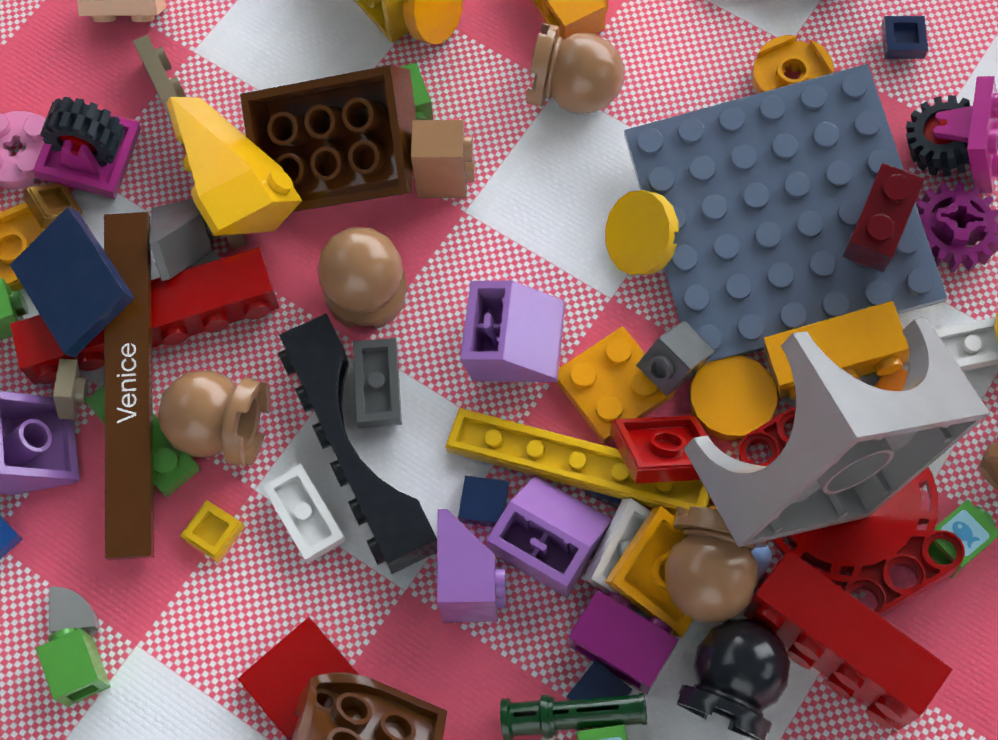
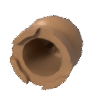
M542 23V33L538 34L530 67V73H534L535 77L532 89H527L526 103L543 107L546 98L552 96L561 108L575 114L595 113L606 108L618 97L624 84L625 66L616 48L610 41L594 33H575L562 39L559 36V26Z
M350 227L331 237L321 251L317 270L326 306L333 317L349 328H353L354 325L359 327L373 326V329H376L393 321L404 308L407 283L401 255L389 237L373 228Z
M212 370L187 372L176 379L162 393L157 417L160 428L173 448L190 456L213 457L223 452L225 461L228 464L251 466L260 452L265 434L257 433L261 412L268 414L270 412L269 386L265 382L249 377L242 379L238 386H236L227 376Z
M690 506V510L687 512L686 509L677 507L673 526L675 529L682 531L685 537L672 547L665 563L666 587L672 602L685 616L701 623H721L737 616L749 606L758 588V564L751 551L754 548L766 547L767 541L738 547L718 510Z

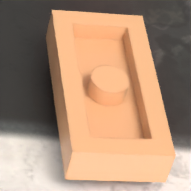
M77 0L79 16H92L93 22H112L117 20L116 16H131V21L148 22L155 20V16L166 9L165 0Z

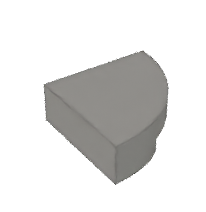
M49 587L50 633L53 634L65 628H75V630L81 628L83 631L100 630L96 612L82 596L67 588Z

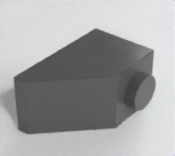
M193 199L152 208L149 243L162 281L173 278L212 252L213 233Z

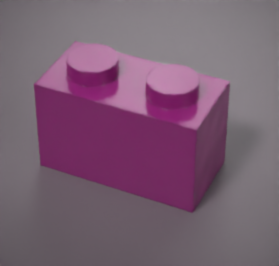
M597 590L569 634L567 646L592 662L597 660L619 679L647 695L679 639L671 635L673 629L664 621L654 616H649L648 619H645L631 610L633 605L623 596L609 591L606 595Z

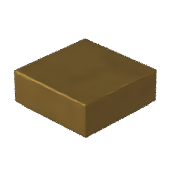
M50 183L27 187L23 198L41 228L48 227L68 206L77 210L80 215L82 214L81 208L67 186L59 183Z

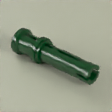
M644 693L555 701V698L550 697V695H541L540 700L511 702L510 698H502L500 702V722L504 740H513L515 736L542 734L545 739L556 736L558 730L602 728L623 724L647 725L648 723Z

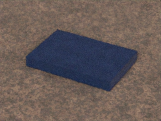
M69 206L10 264L64 354L75 357L135 299L80 213Z

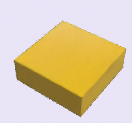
M206 500L180 537L219 563L245 526L241 521Z

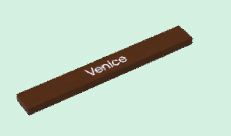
M148 212L104 214V251L135 297L104 328L105 559L107 560L154 557L151 246L149 243L151 226Z

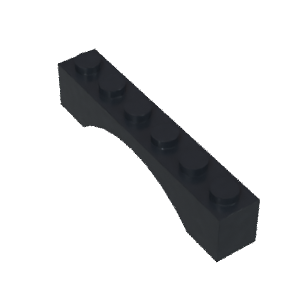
M327 313L279 334L285 350L278 352L279 358L287 375L290 376L296 373L302 386L295 388V391L305 413L313 409L319 420V423L312 425L322 449L331 446L337 460L330 463V466L340 487L349 484L355 496L354 499L348 501V504L358 525L368 523L374 537L366 540L377 565L386 562L391 574H394L437 553V537L418 499L396 490L379 478L360 459L348 439L345 431L342 404L349 362Z

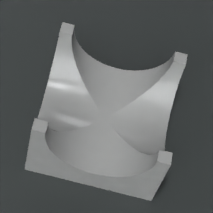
M927 318L914 319L902 330L910 353L909 372L902 391L879 389L856 379L829 359L816 345L807 331L792 333L781 347L790 364L795 384V419L786 446L781 454L768 466L754 465L736 460L719 450L708 436L695 437L684 447L687 456L738 547L870 517L990 414Z

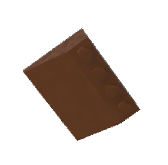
M387 65L240 94L246 137L283 168L284 172L291 178L295 190L302 199V202L293 212L411 193L413 170L411 161L412 120H415L416 110L410 69Z

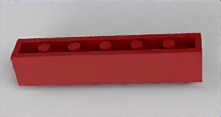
M257 247L183 270L169 280L162 281L161 277L151 280L152 348L163 344L177 345L187 340L189 336L205 331L218 332L227 328L231 323L243 319H260L268 315L270 311L279 309L268 268L260 248ZM41 315L10 323L20 370L34 385L55 383L59 359L78 360L79 369L82 371H93L104 366V329L75 357H71L63 353Z

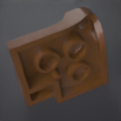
M340 672L312 677L299 697L295 712L298 715L292 740H443L447 710L365 676Z

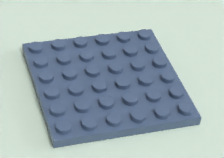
M868 64L624 130V137L640 190L663 195L673 206L676 213L679 233L675 232L673 244H677L673 257L663 269L679 324L686 321L715 350L707 362L735 355L745 356L764 351V337L889 301H893L897 313L902 314L943 303L947 299L916 204H914L894 256L884 273L842 257L882 162L904 170Z

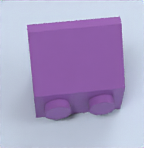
M0 391V494L18 495L77 483L80 480L74 420L58 419L53 397Z
M438 509L437 604L443 623L498 622V608L507 607L505 569H496L495 554L448 509Z

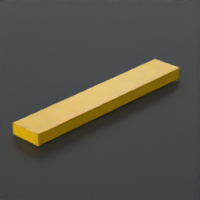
M459 408L445 446L448 453L529 475H536L544 479L618 499L632 498L639 504L652 508L662 506L665 510L676 514L677 507H682L687 512H689L690 506L707 508L710 498L701 480L635 484L619 450L616 448Z

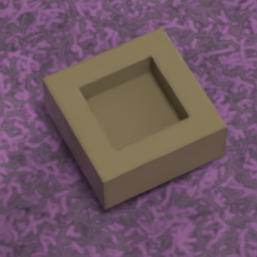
M59 359L53 392L58 419L76 420L79 403L85 404L87 401L88 379L87 377H81L78 360Z

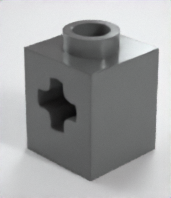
M683 321L660 336L636 366L668 396L692 379L697 371L713 355L715 350L686 321Z

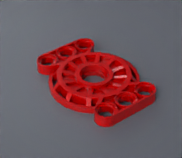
M796 406L742 438L739 445V461L761 466L771 464L781 454L789 440L785 436L783 429L788 423L794 422ZM754 444H763L770 449L772 456L767 462L754 463L748 459L746 455L747 449ZM929 467L923 470L870 517L786 536L788 542L795 548L793 551L784 543L781 537L772 539L776 548L783 555L789 549L802 560L806 558L816 566L830 570V572L813 567L835 584L847 585L845 591L852 595L857 590L870 591L877 600V607L873 611L881 617H884L954 574L965 556L964 545L957 535L947 530H934L938 518V492ZM924 485L927 487L930 498V511L921 509L922 495L920 488ZM928 524L926 530H916L917 525ZM945 539L954 545L956 558L952 563L940 565L930 558L928 548L934 544L935 540ZM897 566L908 567L916 576V584L908 589L896 587L890 580L889 572ZM839 573H851V576L839 575Z

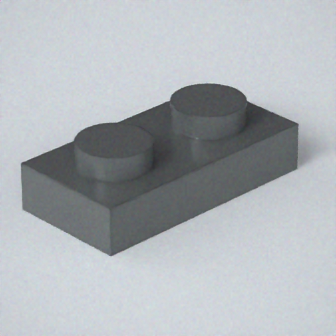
M396 338L353 341L356 421L358 428L402 425Z

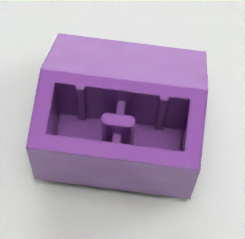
M513 280L470 281L460 360L472 381L557 382L565 312L564 300Z
M535 475L509 502L486 541L488 548L496 557L568 598L604 537L612 518Z

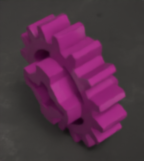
M958 182L955 189L951 191L945 183H941L936 193L928 189L922 200L917 201L916 207L932 254L935 257L934 260L937 268L944 261L949 263L950 272H955L962 263L968 271H973L978 262L985 265L993 253L997 252L998 209L991 210L990 208L994 200L992 196L986 197L983 200L978 197L979 187L975 186L969 193L964 191L963 182ZM966 245H975L973 247L966 248Z

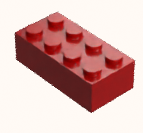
M789 549L755 593L743 614L748 619L761 622L771 628L784 643L785 647L788 648L787 654L794 662L805 669L814 667L828 678L826 684L834 692L846 699H850L851 696L867 707L866 714L874 722L886 729H890L893 726L895 729L900 730L921 717L953 670Z

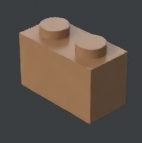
M412 120L411 161L417 197L467 198V183L475 182V160L473 158V137H465L464 121Z

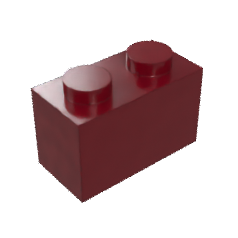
M882 162L842 257L884 273L894 256L925 178Z

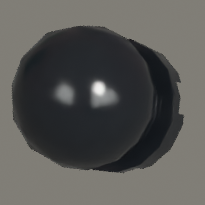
M728 619L712 628L697 646L694 670L698 684H694L693 687L682 685L678 693L680 696L677 705L705 720L708 715L715 713L731 720L728 730L753 740H765L767 733L769 734L772 723L763 718L762 711L777 703L788 686L790 660L784 643L771 628L751 619Z

